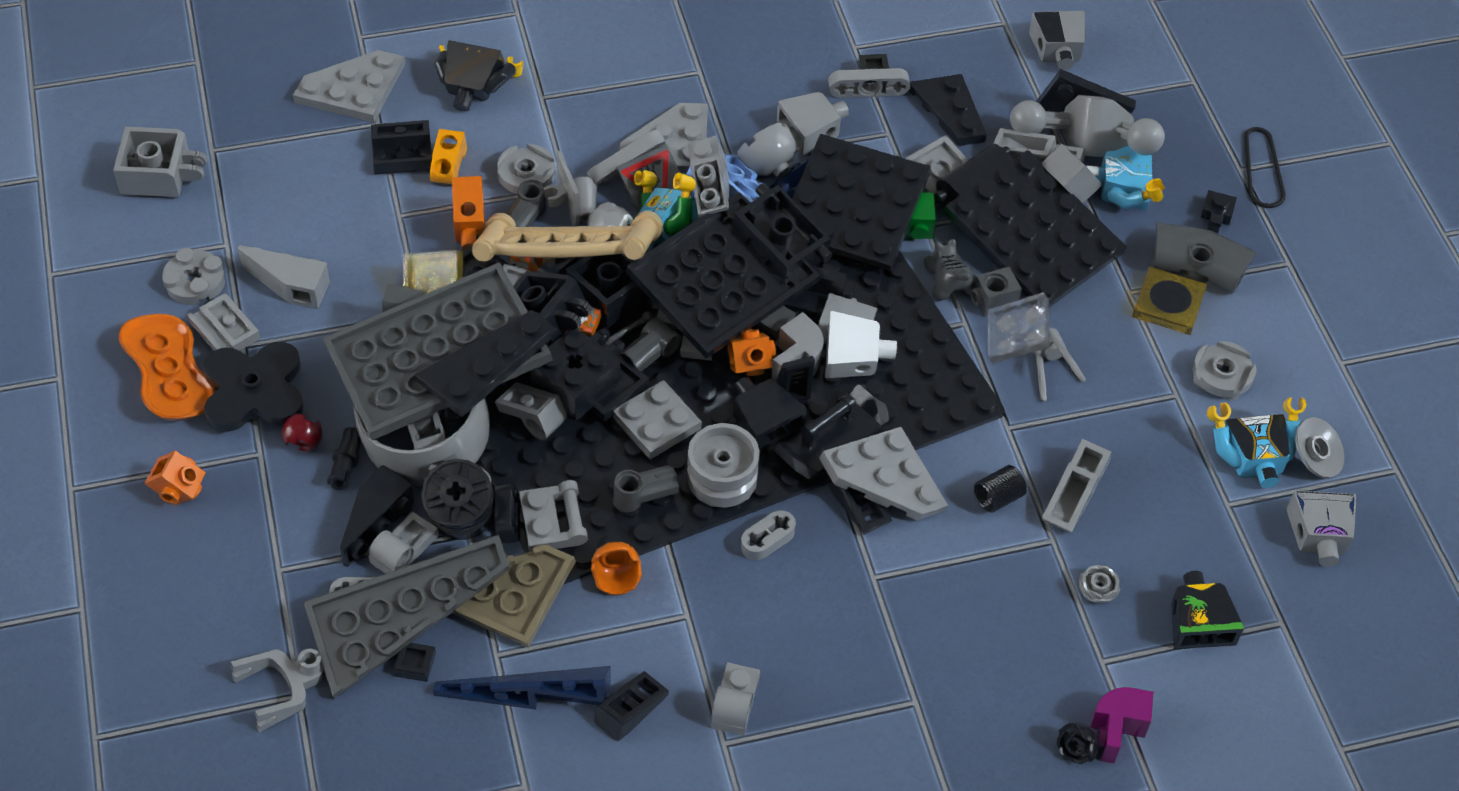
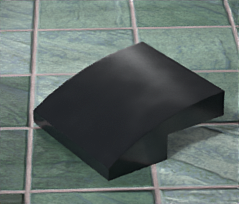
M429 120L371 124L374 174L430 170L432 151Z

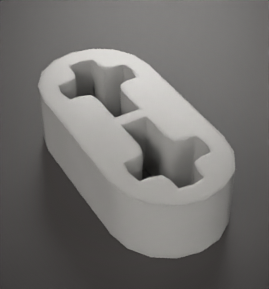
M783 510L775 511L748 528L741 537L742 554L747 559L757 561L766 558L788 543L795 534L796 521L793 515ZM775 524L779 526L787 525V528L784 530L780 527L775 530ZM762 540L761 547H758L756 544L750 546V541L758 543Z

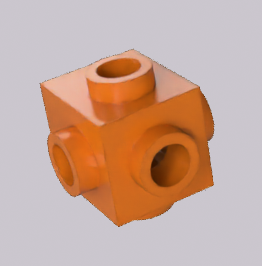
M750 329L742 332L741 336L730 341L727 345L730 369L735 373L746 372L747 376L764 374V369L773 368L772 359L776 357L774 341L769 340V336L759 333V329Z
M175 450L157 459L144 484L158 493L163 501L176 506L188 500L192 501L199 495L202 489L200 483L206 472L196 466L194 460L181 455Z

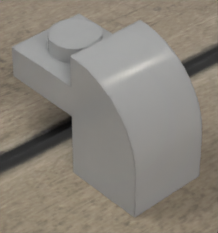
M803 312L780 327L778 347L784 352L773 359L772 378L775 381L782 364L785 362L813 356L815 359L813 375L820 368L824 343L823 334L817 324Z

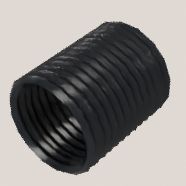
M1009 464L975 482L974 493L981 507L987 512L994 513L998 509L1025 496L1027 485L1021 472L1015 466Z

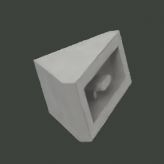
M1062 143L1042 162V166L1070 194H1074L1082 203L1102 186V183Z

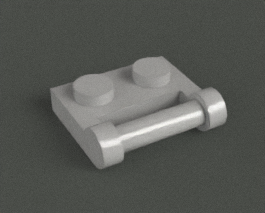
M567 480L557 486L519 491L529 552L533 551L532 548L543 544L559 549L579 546L588 541L587 530L582 527L576 497L579 494L577 482ZM564 500L569 530L568 532L560 533L554 501Z

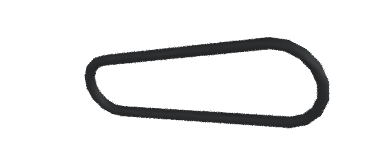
M1252 127L1245 132L1244 136L1248 193L1257 205L1274 208L1284 202L1286 193L1273 138L1268 130L1261 127ZM1253 131L1265 133L1269 140L1281 191V199L1276 203H1263L1253 194L1249 134Z

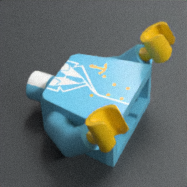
M1129 145L1115 151H1107L1101 167L1086 166L1102 183L1101 199L1105 202L1114 203L1124 210L1131 208L1147 210L1150 198L1153 202H1159L1163 199L1162 191L1165 187L1161 179H1152V155H1139Z

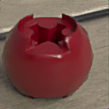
M294 414L287 418L282 426L284 443L287 446L288 443L300 446L299 450L310 452L317 448L322 440V426L318 420L315 423L306 420V415Z

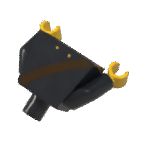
M451 40L448 41L447 50L444 49V45L439 46L440 53L435 61V68L440 82L446 86L448 93L456 95L453 107L461 111L470 110L472 99L486 101L490 94L495 93L511 77L521 76L524 61L513 63V57L509 56L507 63L504 64L505 61L501 50Z

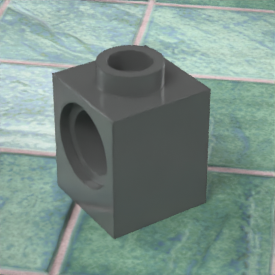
M1010 267L976 275L975 288L971 289V298L974 305L979 306L984 317L1018 307L1021 287Z

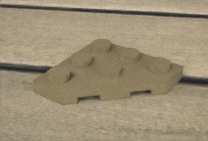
M546 544L532 548L533 551L515 557L513 555L507 556L510 570L452 613L529 648L576 562L575 557Z

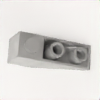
M717 136L687 143L692 177L696 182L694 191L698 216L702 217L705 214L729 210L730 179L726 155Z
M239 245L238 252L243 269L289 304L314 309L319 308L330 283L327 262L292 256L288 253L262 250L258 247Z

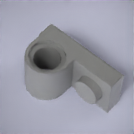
M515 382L495 401L500 412L521 418L527 430L539 440H545L567 419V414L559 395Z
M727 662L722 684L718 687L714 700L711 719L712 729L745 736L760 678L759 669Z

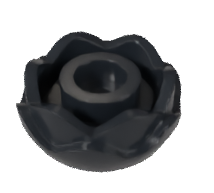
M1074 722L1064 725L1059 730L1056 743L1064 759L1076 764H1084L1087 761L1091 762L1094 760L1099 750L1097 735L1089 726Z

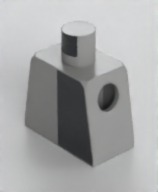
M1085 11L1033 12L1029 34L1041 61L1045 63L1057 62L1059 69L1068 70L1074 66V62L1081 60L1085 42Z

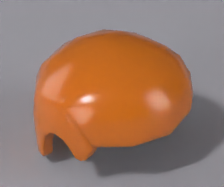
M620 541L608 542L596 549L591 559V572L596 587L610 595H624L634 590L642 576L641 560L634 547Z

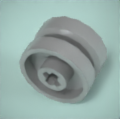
M726 423L706 426L695 434L689 443L687 481L690 491L698 500L710 506L726 508L739 505L750 498L756 489L760 450L756 439L747 430L737 425Z

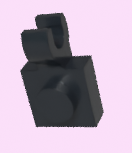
M1208 190L1201 218L1209 220L1207 230L1218 234L1222 223L1230 225L1237 197Z

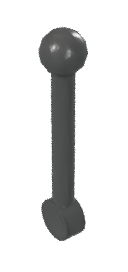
M649 311L644 312L640 319L610 336L606 344L609 345L643 323H648L654 318L653 314Z

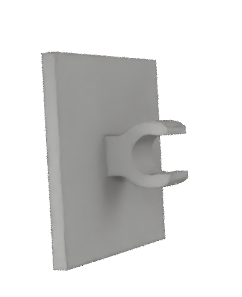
M561 150L556 151L558 185L544 187V196L548 197L549 207H557L563 202L573 227L580 226L579 191Z

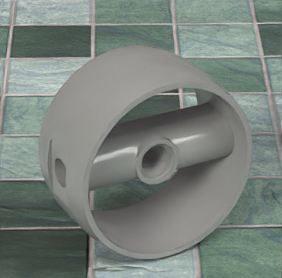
M485 398L472 408L463 426L448 439L446 438L438 412L408 424L415 450L394 449L379 443L375 439L371 440L354 405L357 431L371 461L377 468L381 465L388 467L412 484V487H423V482L429 472L441 462L463 459L476 463L488 442L489 412Z

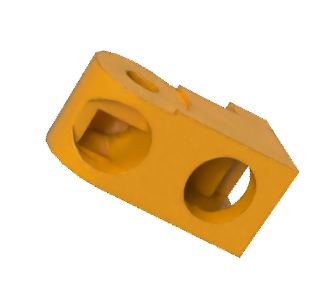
M445 129L438 130L430 167L431 182L452 184V177H458L462 158H465L467 151L465 132ZM445 139H454L457 141V144L445 143Z

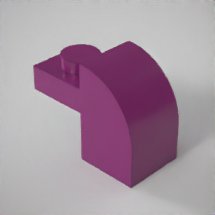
M1121 687L1107 692L1100 699L1090 728L1098 729L1097 738L1099 747L1102 748L1101 761L1115 763L1121 748L1122 734L1145 738L1152 719L1153 691Z

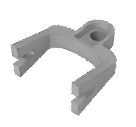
M278 649L231 661V669L233 671L231 673L234 683L270 666L282 674L291 690V700L255 711L258 720L256 721V726L259 733L305 708V689L319 684L324 677V667L317 650L305 649L300 652L298 659L292 662L284 652Z

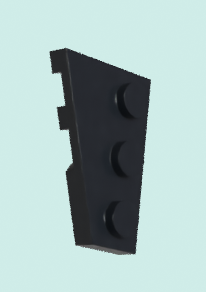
M1062 69L1057 72L1036 100L1045 111L1064 112L1066 106L1078 95L1112 99L1130 114L1136 106V100Z
M962 74L910 82L909 92L913 96H918L922 101V107L927 112L931 111L936 116L940 127L958 146L986 141V131Z

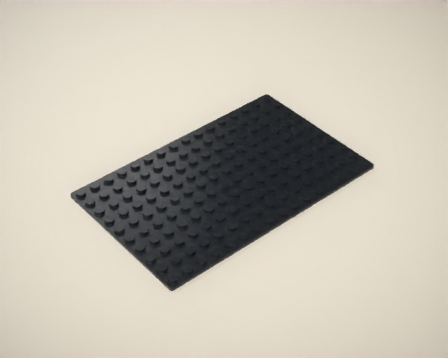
M900 250L891 271L837 254H833L825 263L819 257L809 263L811 266L847 274L844 298L850 300L855 298L857 302L878 308L874 321L880 324L879 339L897 341V352L895 359L878 358L876 372L873 375L825 378L827 345L823 344L821 365L816 374L813 375L811 398L799 401L807 409L805 424L812 422L836 405L846 394H851L857 385H865L887 406L890 420L876 434L902 427L915 450L1003 417L1005 412L1003 405ZM649 299L609 328H606L599 322L595 333L600 329H605L612 336L640 319L646 311L651 312L653 317L656 318L659 308ZM791 310L795 313V317L802 313ZM806 314L818 326L821 317ZM643 323L618 339L624 343V349L640 337L647 323ZM756 325L751 328L759 329V333L769 336V340L774 341L776 357L784 352L778 347L779 336L774 338ZM675 330L683 339V334L679 330ZM682 341L678 349L671 356L665 358L661 355L642 371L650 379L649 387L644 391L664 380L702 421L700 430L706 426L718 423L739 426L733 414L734 399L738 395L734 390V386L741 378L749 377L755 386L768 379H773L772 368L764 369V374L747 376L746 372L735 373L730 369L727 345L713 354L712 361L683 358L680 354ZM530 371L519 375L517 379L506 381L508 385L506 387L498 385L485 397L489 412V437L479 460L484 470L491 477V485L494 491L496 485L511 482L516 484L518 492L557 486L567 480L577 482L579 494L576 497L582 527L587 530L588 541L579 546L558 549L574 556L576 561L564 584L592 574L591 559L596 549L608 542L621 541L634 547L638 556L824 486L832 481L827 471H824L815 479H808L801 475L773 450L777 444L775 443L760 451L757 485L750 498L736 506L726 508L714 507L698 500L690 491L687 481L689 443L697 432L654 458L649 459L615 421L613 416L603 422L590 410L577 421L567 414V419L545 440L535 438L527 430L521 418L500 412L495 403L515 382L531 386ZM471 410L463 417L458 415L462 425L469 417ZM799 430V431H797L796 433H794V434H792V435H790V436L784 438L783 440H781V441H779V442H786L787 440H789L791 437H793L795 434H797V433L800 432L801 430ZM667 465L674 468L679 484L678 493L643 502L633 512H622L614 506L612 500L614 480L619 472L633 470L641 473ZM564 500L554 501L560 533L568 532L569 524ZM520 504L519 542L524 552L527 553L529 548Z

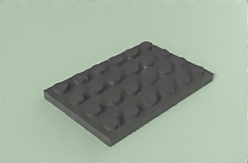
M499 262L323 338V341L371 440H374L448 407L417 382L416 373L527 313V310ZM545 344L503 382L553 361L547 345Z

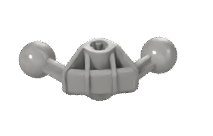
M1078 95L1066 106L1064 112L1045 111L1038 102L1026 100L1018 103L1010 115V123L1013 130L1021 133H1040L1044 128L1062 129L1067 145L1084 148V156L1104 157L1107 151L1121 149L1127 144L1139 155H1152L1160 150L1165 140V133L1159 122L1151 118H1142L1134 122L1133 116L1116 101L1105 97Z

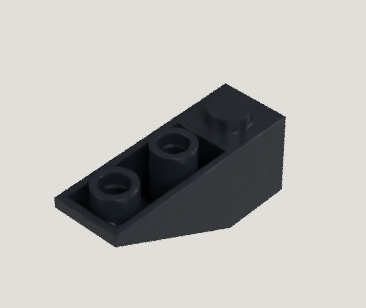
M381 465L360 485L340 545L343 565L346 567L355 559L362 558L374 539L381 532L389 531L391 525L400 516H405L415 503L412 484L384 465Z

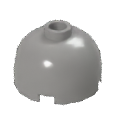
M776 123L756 133L753 136L755 141L750 146L745 142L738 150L737 156L750 169L754 170L757 176L770 177L775 175L778 178L790 170L789 164L794 160L796 154V141L785 123L783 126L781 123Z

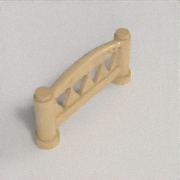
M643 211L635 217L631 226L516 227L514 220L509 215L496 213L485 223L483 233L472 246V253L479 261H488L494 255L569 258L625 254L629 259L638 260L644 256L650 244L659 238L663 230V222L656 213Z

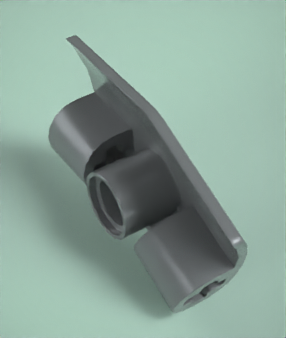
M1157 222L1152 269L1172 272L1182 270L1186 278L1195 282L1203 281L1208 277L1209 282L1234 293L1245 274L1247 266L1256 256L1257 252L1207 229Z

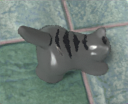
M955 239L944 243L937 241L933 256H927L924 259L925 268L936 275L933 295L940 300L948 299L954 290H961L965 295H971V289L975 288V274L972 268L963 263L959 254L956 253Z

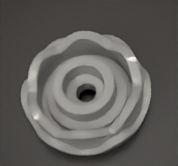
M1090 566L1080 574L1079 588L1087 600L1097 604L1108 603L1115 599L1120 592L1119 577L1108 566Z

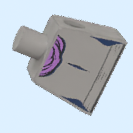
M1294 491L1287 506V514L1299 550L1307 553H1318L1319 564L1322 566L1330 567L1339 563V554L1347 552L1354 538L1356 494Z

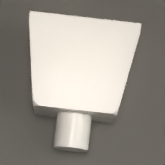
M830 311L827 327L825 378L875 374L878 358H896L897 341L880 340V324L877 321Z

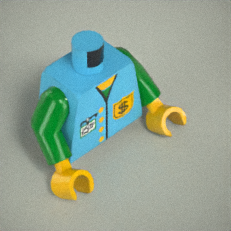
M647 170L635 172L634 183L643 187V193H641L642 209L640 212L652 211L663 222L662 233L656 241L650 244L646 251L647 253L656 244L663 243L697 220L699 217L697 204L693 197L690 196V193L695 189L696 182L688 175L676 173L673 179L674 189L655 188L652 192V188L657 183L656 174Z

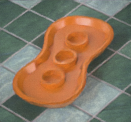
M168 314L142 315L126 321L119 330V342L140 369L142 376L140 392L145 406L158 418L169 421L191 419L205 413V403L216 391V388L207 382L205 374L198 368L194 360V337L190 327L180 318Z

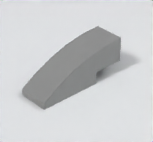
M1003 128L999 129L994 144H998L1002 148L1004 146L1009 147L1013 159L1029 150L1041 163L1059 146L1056 144V136L1021 133L1016 130ZM1065 146L1085 165L1084 148Z
M1082 439L1042 516V520L1072 533L1111 460L1112 452Z

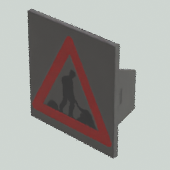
M667 144L616 167L624 183L623 188L638 213L642 209L641 193H643V187L634 183L636 171L643 172V170H647L656 174L657 183L652 188V192L655 188L674 189V176L676 173H681Z

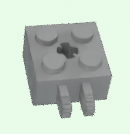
M125 126L113 172L120 194L179 197L183 181L202 180L204 170L201 167L207 164L208 157L201 151L189 150L185 133L179 129Z

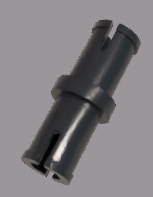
M355 427L344 429L340 446L334 451L332 456L334 464L327 479V484H331V487L336 490L347 488L352 469L357 466L359 461L357 453L361 444V438L358 436L359 433Z

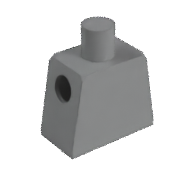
M821 92L778 101L777 122L781 123L782 126L784 123L788 126L796 141V148L803 157L814 149L820 134L837 138L839 136L841 119L849 116L848 106L843 100L831 104Z

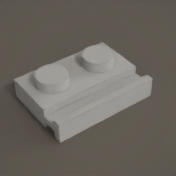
M226 293L199 307L200 311L195 314L191 312L187 314L189 323L213 351L226 347L240 351L261 339L259 330Z

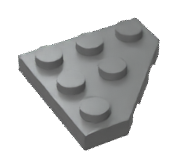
M377 50L304 75L293 94L294 103L374 123L405 66V56Z
M678 103L621 141L620 150L647 133L658 129L664 137L681 174H687L691 165L687 143L707 138L708 104Z
M902 427L825 450L819 457L834 485L847 489L849 486L865 493L864 498L887 508L892 505L906 511V516L917 521L942 513L948 506Z

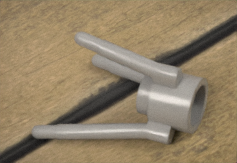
M1048 328L1036 336L1038 346L1033 348V353L1036 357L1040 399L1042 402H1045L1047 396L1043 357L1054 361L1063 356L1081 382H1084L1086 378L1069 354L1057 329Z

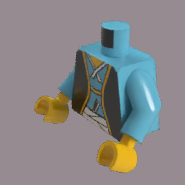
M1288 397L1284 401L1283 409L1289 414L1288 419H1285L1284 414L1228 419L1231 415L1229 404H1220L1221 416L1217 414L1215 405L1210 406L1207 410V416L1211 421L1215 422L1213 434L1217 454L1231 467L1235 468L1238 476L1242 478L1258 476L1260 485L1263 488L1276 486L1279 483L1278 474L1283 473L1286 464L1293 460L1297 450L1295 434L1298 425L1301 423V420H1298V414L1306 408V400L1303 397L1298 400L1299 406L1297 410L1291 407L1292 397Z

